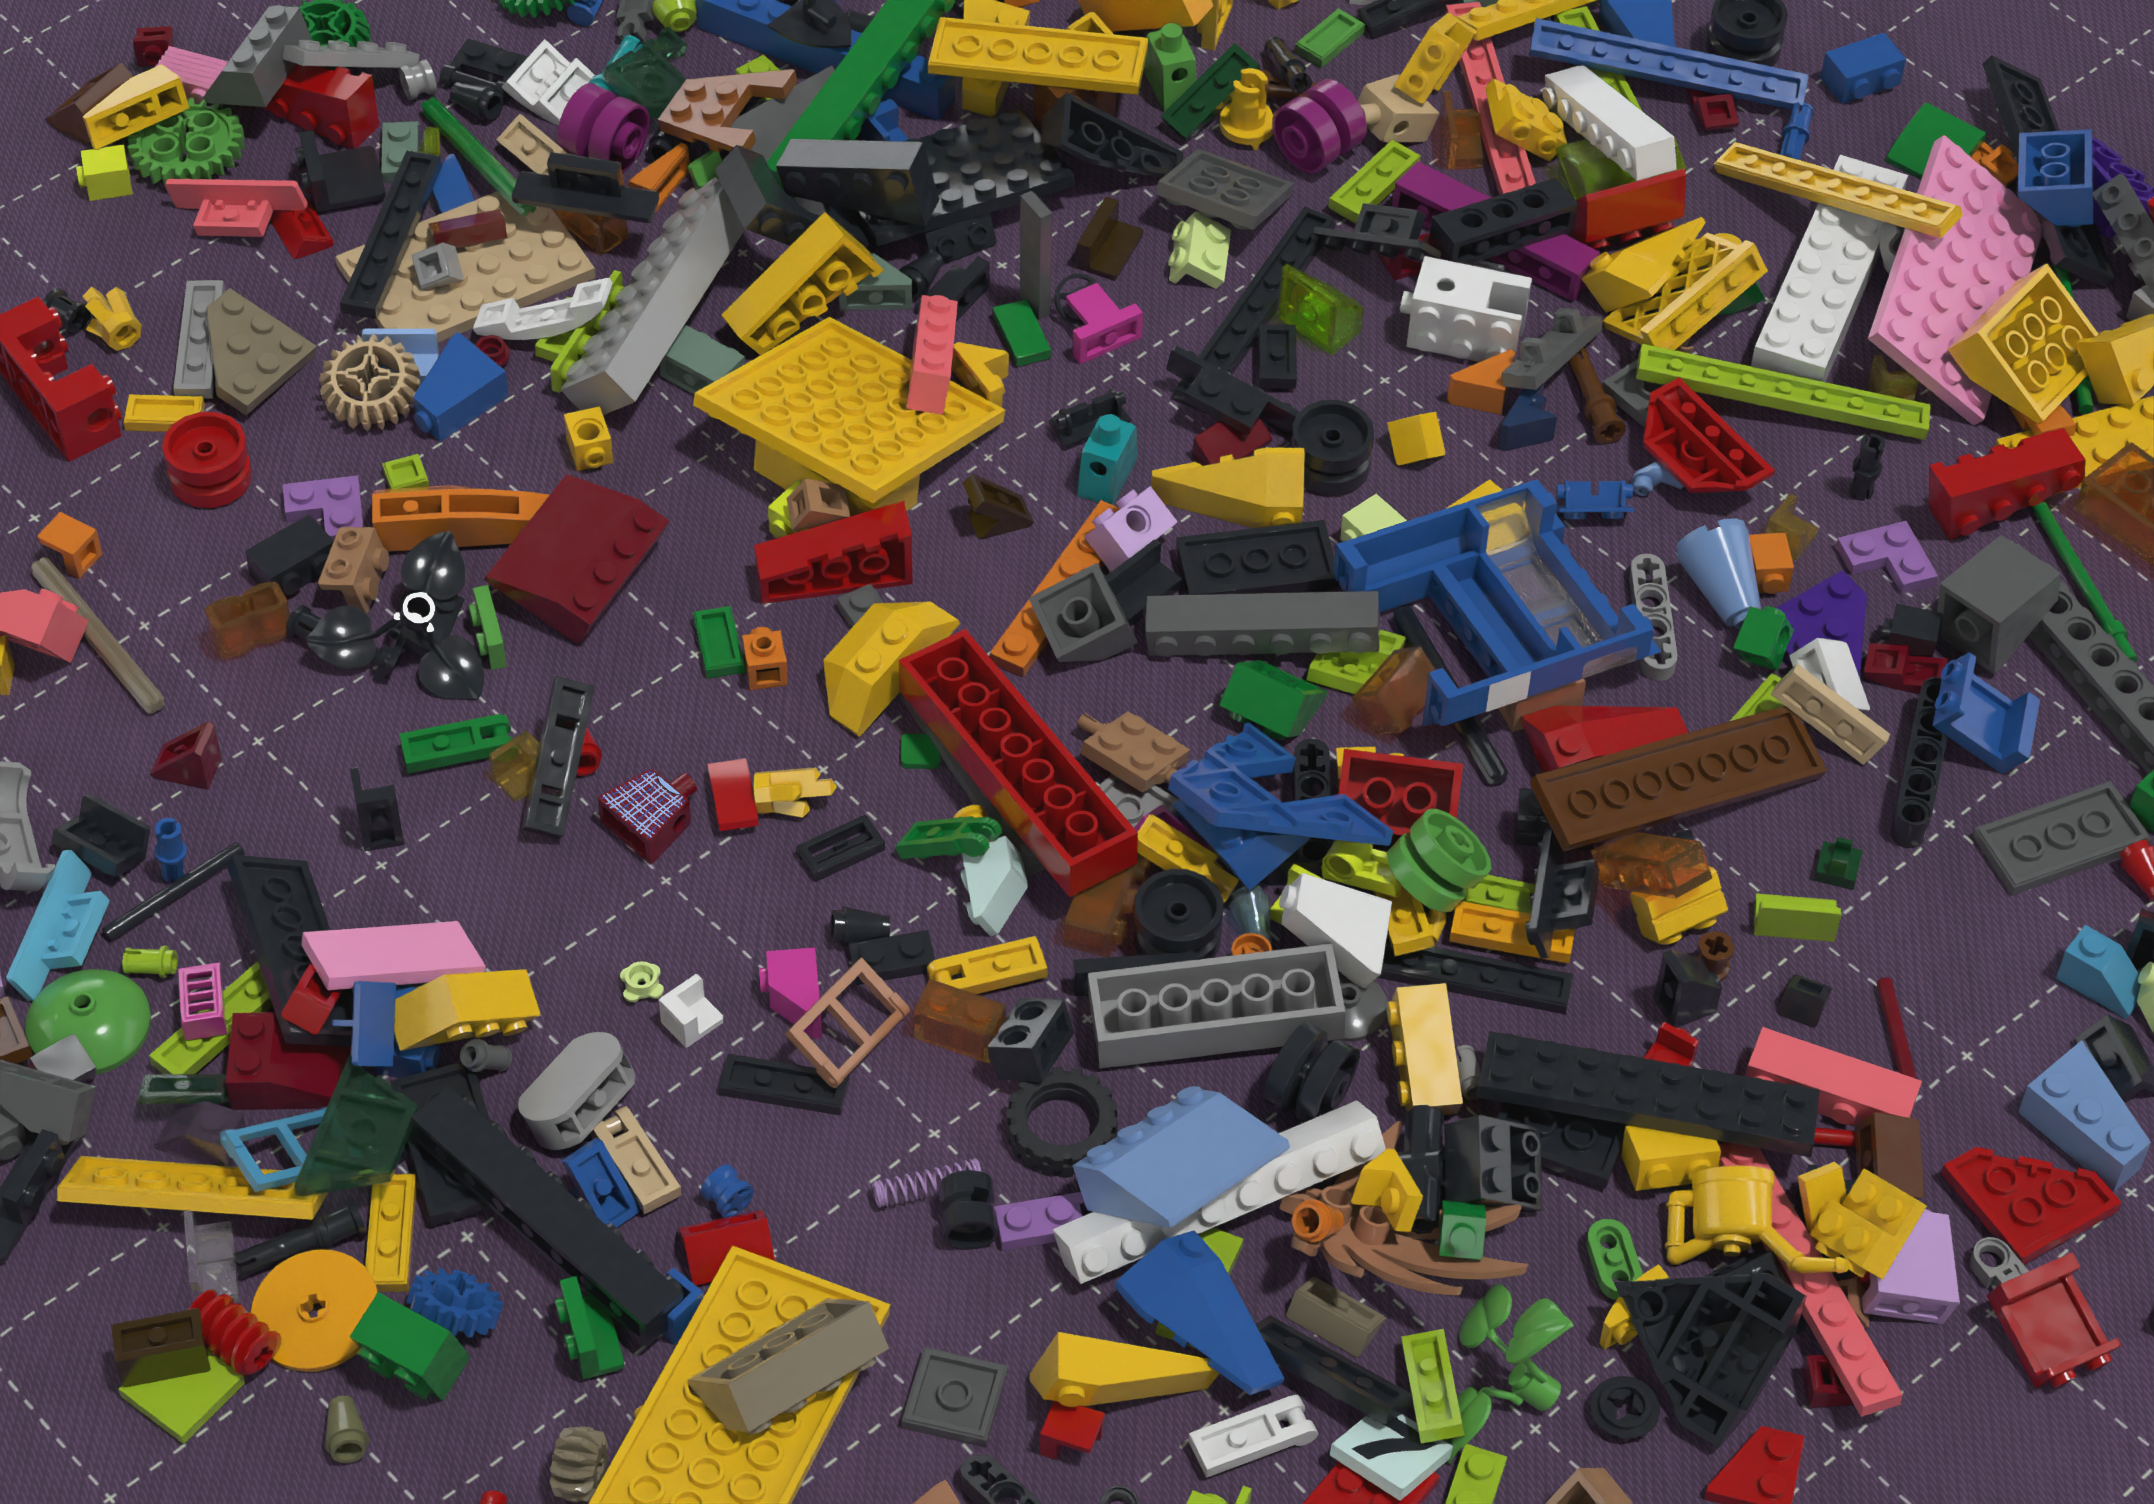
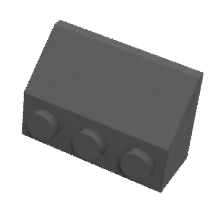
M281 5L269 6L203 96L205 103L266 107L296 66V63L283 59L284 45H298L299 40H312L300 8L283 7Z

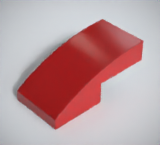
M747 759L707 764L719 831L759 826Z

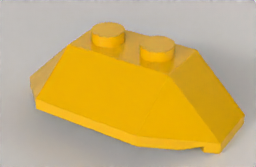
M931 601L874 603L823 660L831 718L860 737L900 692L899 660L949 637L960 625L959 620Z

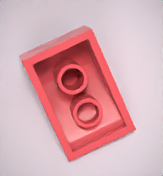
M41 588L39 594L25 589L0 593V635H7L8 641L71 663L89 620L77 614L78 606L62 600V596Z

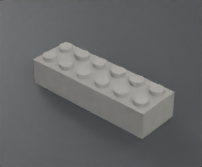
M1333 944L1088 973L1089 1003L1100 1069L1284 1046L1295 1029L1304 1022H1308L1327 1032L1328 1041L1345 1039L1346 1011Z

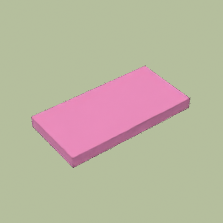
M458 921L303 932L301 945L328 991L354 989V982L357 981L396 983V985L428 983L444 974L485 972L486 967Z

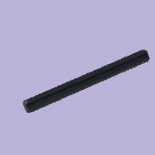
M1407 605L1397 608L1393 612V622L1400 634L1406 637L1405 642L1427 680L1429 672L1443 668L1456 687L1459 688L1413 609ZM1476 715L1454 722V726L1487 782L1492 786L1504 783L1507 780L1508 770Z

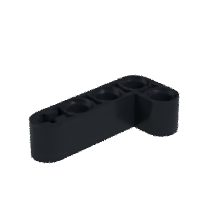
M1312 738L1299 742L1294 751L1296 760L1292 772V801L1331 796L1330 752L1327 745L1320 740ZM1311 837L1261 882L1267 885L1286 886L1288 872L1293 864L1324 879L1321 869L1322 860L1332 846V839Z

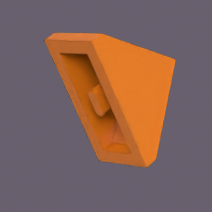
M1509 349L1451 374L1449 377L1447 401L1451 405L1502 415L1509 387L1503 386L1502 372L1515 361L1516 353Z

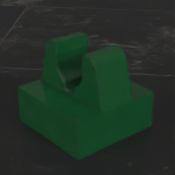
M1837 837L1836 843L1823 841L1814 881L1853 890L1863 850L1852 848L1853 840Z

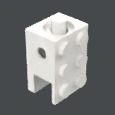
M1424 256L1414 293L1404 291L1400 306L1401 313L1410 314L1406 347L1477 362L1491 358L1509 349L1516 353L1518 339L1522 337L1525 326L1532 278Z

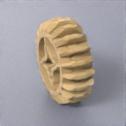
M374 334L371 335L369 341H363L357 335L356 344L350 345L348 342L343 341L342 352L332 349V360L324 361V373L320 374L319 380L322 386L320 392L322 399L326 401L325 404L328 411L335 413L336 419L340 423L347 420L352 429L359 423H362L363 428L368 432L371 425L376 423L383 430L387 420L397 425L399 420L398 413L409 416L410 408L408 404H414L413 396L421 385L419 379L420 372L415 364L413 355L410 352H405L401 342L393 345L392 340L388 336L381 342H378V338ZM378 364L388 366L397 373H391L390 369L380 368ZM343 392H350L351 396H358L362 398V401L352 399Z

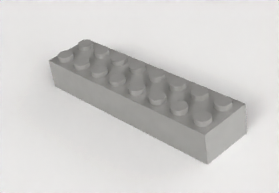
M717 178L711 179L704 187L698 190L692 188L682 195L678 202L680 204L679 209L663 224L664 232L649 245L647 249L649 255L645 261L637 265L632 271V281L617 294L615 298L617 304L613 310L609 311L600 320L599 325L601 328L598 333L584 345L583 351L585 353L580 360L568 369L566 373L568 379L562 386L561 391L580 411L600 406L602 414L605 415L636 402L745 229L721 181Z

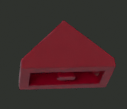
M207 721L163 744L149 775L158 780L208 790L222 761L215 726Z

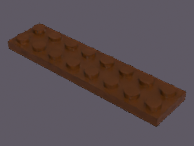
M1783 706L1537 774L1529 783L1563 852L1819 779L1828 770L1800 717L1788 707Z

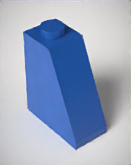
M1600 0L1598 18L1608 33L1675 47L1671 0Z
M459 332L455 333L413 396L415 407L414 420L417 426L423 432L432 434L440 442L509 396L506 371Z

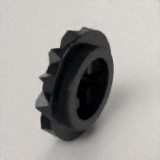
M1617 1376L1603 1381L1596 1387L1591 1397L1589 1411L1594 1418L1595 1427L1600 1426L1606 1432L1608 1438L1616 1436L1628 1442L1631 1438L1636 1437L1644 1439L1646 1434L1656 1427L1660 1415V1404L1654 1391L1644 1382L1633 1377ZM1632 1399V1414L1627 1413L1624 1418L1617 1419V1407L1621 1408Z

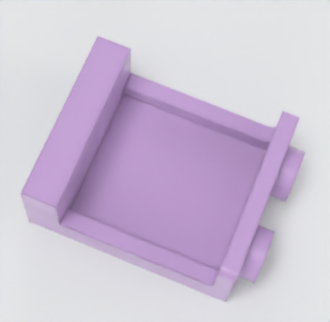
M1925 1209L1884 1279L1882 1280L1869 1272L1871 1286L1861 1298L1863 1313L1937 1324L1945 1323L1960 1303L1949 1215L1933 1213Z

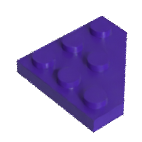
M1843 570L1776 607V609L1786 614L1787 620L1794 629L1783 657L1792 668L1793 665L1789 655L1816 638H1823L1847 643L1860 678L1867 594Z

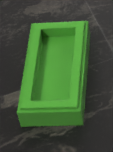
M1338 8L1295 43V53L1319 68H1323L1364 34L1365 24Z

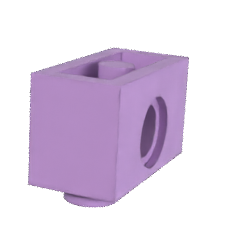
M1151 486L1139 495L1134 489L1116 502L1120 508L1118 511L1113 513L1110 508L1092 521L1096 528L1084 536L1111 572L1177 523V520Z

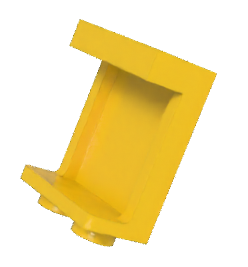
M1448 12L1429 28L1394 86L1423 104L1433 89L1437 91L1442 89L1477 31Z

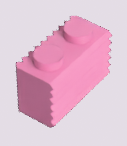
M168 46L167 51L165 50V54L162 55L161 60H159L155 67L162 64L180 76L187 100L194 98L195 104H200L204 99L203 96L229 61Z

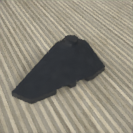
M1067 92L1043 115L1040 142L1072 158L1087 163L1163 178L1183 161L1182 151Z

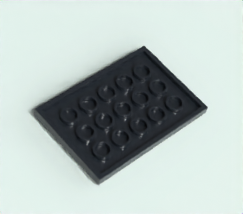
M1020 109L1005 110L999 115L982 120L975 119L962 126L952 129H941L932 135L904 141L923 142L940 200L926 227L853 211L861 226L878 247L1021 203V195L1030 191L1038 197H1043L1076 187L1075 176L1052 147L1040 142L1041 134Z

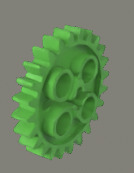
M190 98L188 100L189 109L128 136V151L130 159L133 161L134 169H140L143 178L150 176L154 184L163 179L164 185L167 179H212L211 175L214 173L224 176L223 167L234 168L233 159H241V149H245L244 132L238 115L232 116L231 108L222 110L221 104L215 103L209 106V103H205L204 99L200 104H195L194 98ZM188 124L189 132L186 134V127ZM187 150V157L185 160L183 153Z

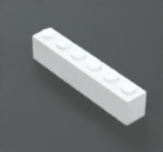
M1580 65L1545 75L1546 88L1543 90V99L1548 109L1556 113L1563 121L1573 127L1577 133L1584 136L1592 145H1595L1637 181L1677 170L1674 136L1587 67Z

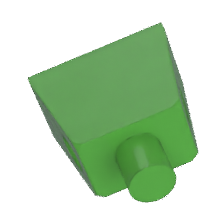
M1175 23L1165 24L1161 30L1150 32L1146 35V38H1148V50L1143 71L1164 112L1196 81L1195 56L1182 32L1181 26Z

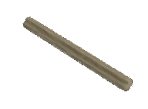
M42 557L39 561H34L31 565L32 575L44 589L62 596V600L79 607L77 614L89 620L83 634L84 638L141 707L149 714L162 710L165 706L163 702L164 696L50 559Z

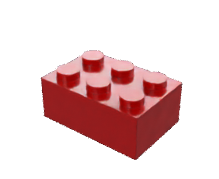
M1344 749L1338 795L1345 794L1392 829L1394 832L1391 842L1395 843L1404 833H1411V826L1427 809H1439L1457 819L1463 764Z

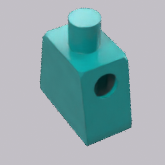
M1112 414L1101 416L1098 419L1082 451L1077 497L1096 503L1102 500L1114 505L1138 459L1137 429L1135 425L1122 421ZM1106 467L1107 473L1100 475L1099 470H1104Z

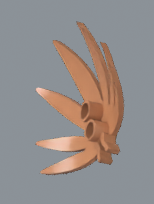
M1397 1121L1382 1134L1386 1149H1395L1402 1130V1121ZM1372 1160L1344 1171L1332 1186L1326 1187L1323 1190L1309 1186L1283 1197L1279 1207L1280 1210L1293 1214L1301 1202L1308 1199H1316L1338 1209L1344 1217V1224L1339 1232L1317 1242L1304 1241L1294 1232L1291 1246L1311 1257L1316 1256L1318 1248L1321 1247L1325 1259L1333 1267L1358 1278H1362L1364 1269L1358 1267L1351 1257L1371 1273L1396 1285L1426 1293L1460 1295L1463 1287L1441 1284L1409 1270L1455 1279H1496L1523 1275L1528 1267V1264L1488 1257H1482V1260L1439 1256V1246L1416 1239H1439L1441 1210L1438 1228L1433 1229L1428 1234H1416L1412 1231H1395L1379 1206L1351 1203L1360 1173L1364 1166ZM1521 1205L1485 1207L1487 1218L1485 1232L1516 1220L1519 1216Z

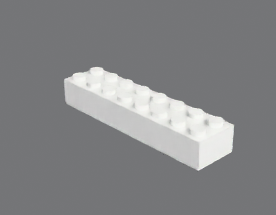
M1843 155L1839 156L1833 169L1905 190L1908 178L1906 174ZM1818 203L1755 345L1751 367L1826 382L1880 256L1879 236L1883 221Z

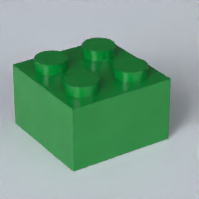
M377 1292L349 1336L360 1348L357 1355L370 1363L368 1367L387 1380H391L394 1375L406 1383L404 1387L408 1391L424 1400H427L428 1396L432 1395L444 1401L471 1358L449 1330Z

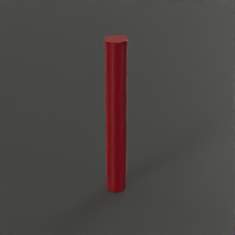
M1889 977L1881 978L1876 984L1898 1073L1917 1079L1893 981Z

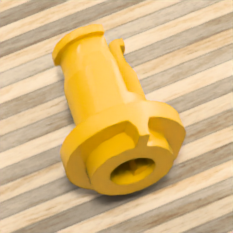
M1248 68L1241 70V83L1237 80L1233 81L1235 91L1232 96V102L1221 111L1219 126L1226 138L1238 144L1251 145L1255 151L1258 150L1262 142L1273 135V113L1270 107L1266 105L1265 84L1268 83L1267 76L1260 70Z

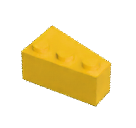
M2148 314L2126 322L2114 330L2102 331L2098 333V336L2090 339L2075 341L2099 404L2134 405L2154 386V314Z

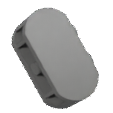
M605 1032L588 1033L573 1039L519 1097L518 1108L540 1146L550 1150L566 1149L581 1143L635 1083V1072L615 1036Z

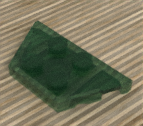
M349 1056L295 1182V1194L307 1196L391 1182L411 1133V1116L418 1111L417 1104L403 1093L395 1092L391 1084L378 1075L375 1078L361 1066H354L352 1064V1056Z

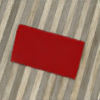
M306 196L304 197L308 204L304 211L274 210L270 218L272 225L293 259L303 258L334 245L332 237Z

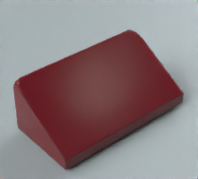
M499 209L428 224L434 246L443 242L460 248L507 238L505 219Z
M1261 419L1258 420L1249 435L1219 421L1194 438L1192 456L1204 466L1220 463L1221 456L1231 454L1234 460L1252 455L1254 450L1261 449L1272 442L1273 437Z

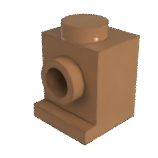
M805 478L787 497L793 531H800L802 528L810 529L850 517V504L847 501L845 488L838 484Z

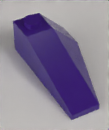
M2092 137L2093 192L2117 175L2123 174L2151 218L2147 201L2154 196V189L2143 182L2146 175L2139 169H2132L2121 164L2122 157L2096 137ZM2093 196V221L2100 228L2101 234L2113 239L2112 237L2116 233Z

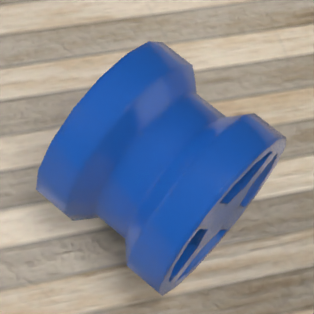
M725 1164L715 1169L705 1179L701 1186L700 1194L708 1202H715L717 1204L716 1210L726 1218L737 1215L749 1204L754 1195V1188L747 1181H740L738 1179V1172L730 1164Z

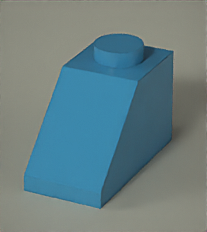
M2085 925L2065 950L2056 979L2126 1020L2138 1006L2137 997L2141 986L2138 983L2139 973L2123 947Z

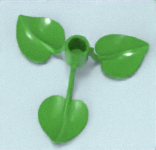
M1501 1284L1491 1286L1485 1296L1479 1299L1464 1317L1459 1330V1339L1462 1345L1466 1348H1475L1488 1336L1489 1340L1506 1355V1360L1516 1366L1508 1378V1383L1512 1386V1392L1490 1387H1483L1477 1392L1474 1388L1468 1387L1457 1395L1464 1436L1443 1439L1453 1446L1450 1459L1446 1461L1450 1465L1456 1453L1479 1432L1487 1421L1492 1406L1490 1397L1510 1400L1517 1406L1525 1400L1541 1412L1548 1410L1558 1399L1561 1392V1384L1538 1368L1530 1358L1574 1326L1573 1322L1563 1314L1553 1301L1545 1298L1540 1299L1521 1315L1514 1326V1338L1509 1341V1347L1495 1332V1329L1508 1318L1511 1311L1512 1298L1506 1287Z

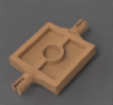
M1129 711L1107 724H1102L1085 713L1077 723L1078 728L1092 735L1083 741L1080 754L1142 793L1153 785L1169 783L1171 775L1177 771V768L1187 762L1190 749L1177 742L1173 737L1164 734L1145 722L1141 717Z

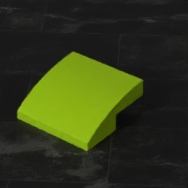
M1380 629L1379 651L1317 653L1309 667L1307 680L1380 702L1398 663L1406 637Z

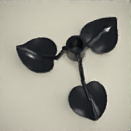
M451 531L441 532L426 538L406 555L401 566L400 575L402 583L407 589L421 593L409 595L404 601L401 613H396L391 620L380 628L371 631V619L363 610L355 606H340L325 614L306 638L309 648L324 662L341 669H358L374 660L377 648L373 639L380 637L393 626L402 622L411 631L424 630L429 646L433 650L425 654L419 664V678L428 692L443 699L476 700L480 697L483 690V665L475 647L469 641L457 635L447 637L438 646L433 633L434 628L430 624L435 607L429 596L436 600L450 599L462 590L466 581L465 562Z

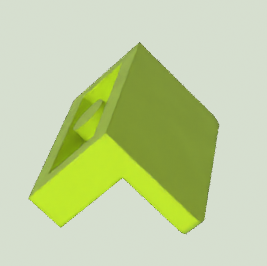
M1756 893L1754 900V935L1835 942L1841 920V908L1837 907L1836 900Z

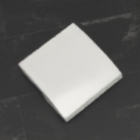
M544 39L501 88L536 115L559 126L561 115L571 96L581 86L589 83L590 79L595 75L577 58L570 63Z

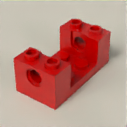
M38 296L0 314V374L63 456L70 462L122 437L118 422L122 420V415L113 400V396L116 395V389L112 380L107 374L102 376L93 364L55 381L54 375L68 369L65 353L69 352L65 339L59 332V328L63 327L59 314L54 307L48 308Z

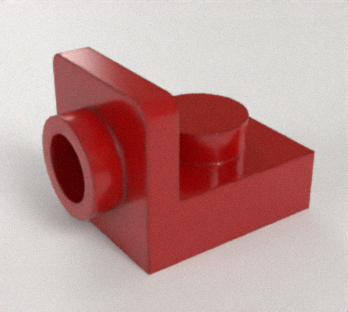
M1663 1022L1658 1029L1656 1041L1644 1059L1692 1067L1699 1041L1686 1030Z

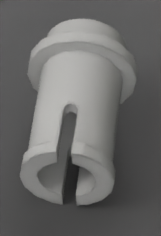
M1470 1045L1458 1046L1457 1049L1461 1059H1458L1457 1053L1456 1058L1461 1094L1469 1100L1478 1099L1477 1091L1481 1070L1475 1056V1051Z

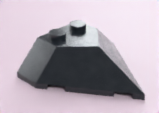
M1769 1273L1614 1282L1620 1297L1623 1298L1633 1319L1632 1323L1661 1384L1664 1385L1673 1403L1674 1411L1680 1424L1720 1448L1752 1410L1795 1334L1807 1296Z

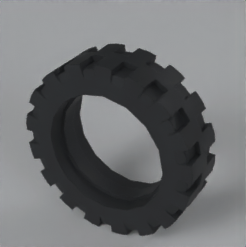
M1063 1067L1051 1068V1072L1047 1074L1043 1082L1022 1081L1018 1085V1092H1013L1010 1096L1009 1109H1007V1139L1009 1143H1012L1014 1155L1018 1159L1022 1157L1024 1165L1034 1171L1037 1168L1042 1170L1041 1174L1053 1177V1173L1061 1174L1062 1178L1073 1177V1173H1075L1073 1165L1085 1158L1090 1149L1099 1145H1105L1116 1138L1118 1127L1116 1101H1112L1110 1089L1107 1086L1102 1087L1100 1079L1090 1074L1088 1077L1083 1075V1070L1072 1068L1071 1071H1063ZM1061 1099L1072 1100L1087 1107L1094 1114L1097 1126L1094 1132L1081 1142L1071 1145H1053L1039 1139L1029 1129L1027 1121L1031 1112L1041 1104Z

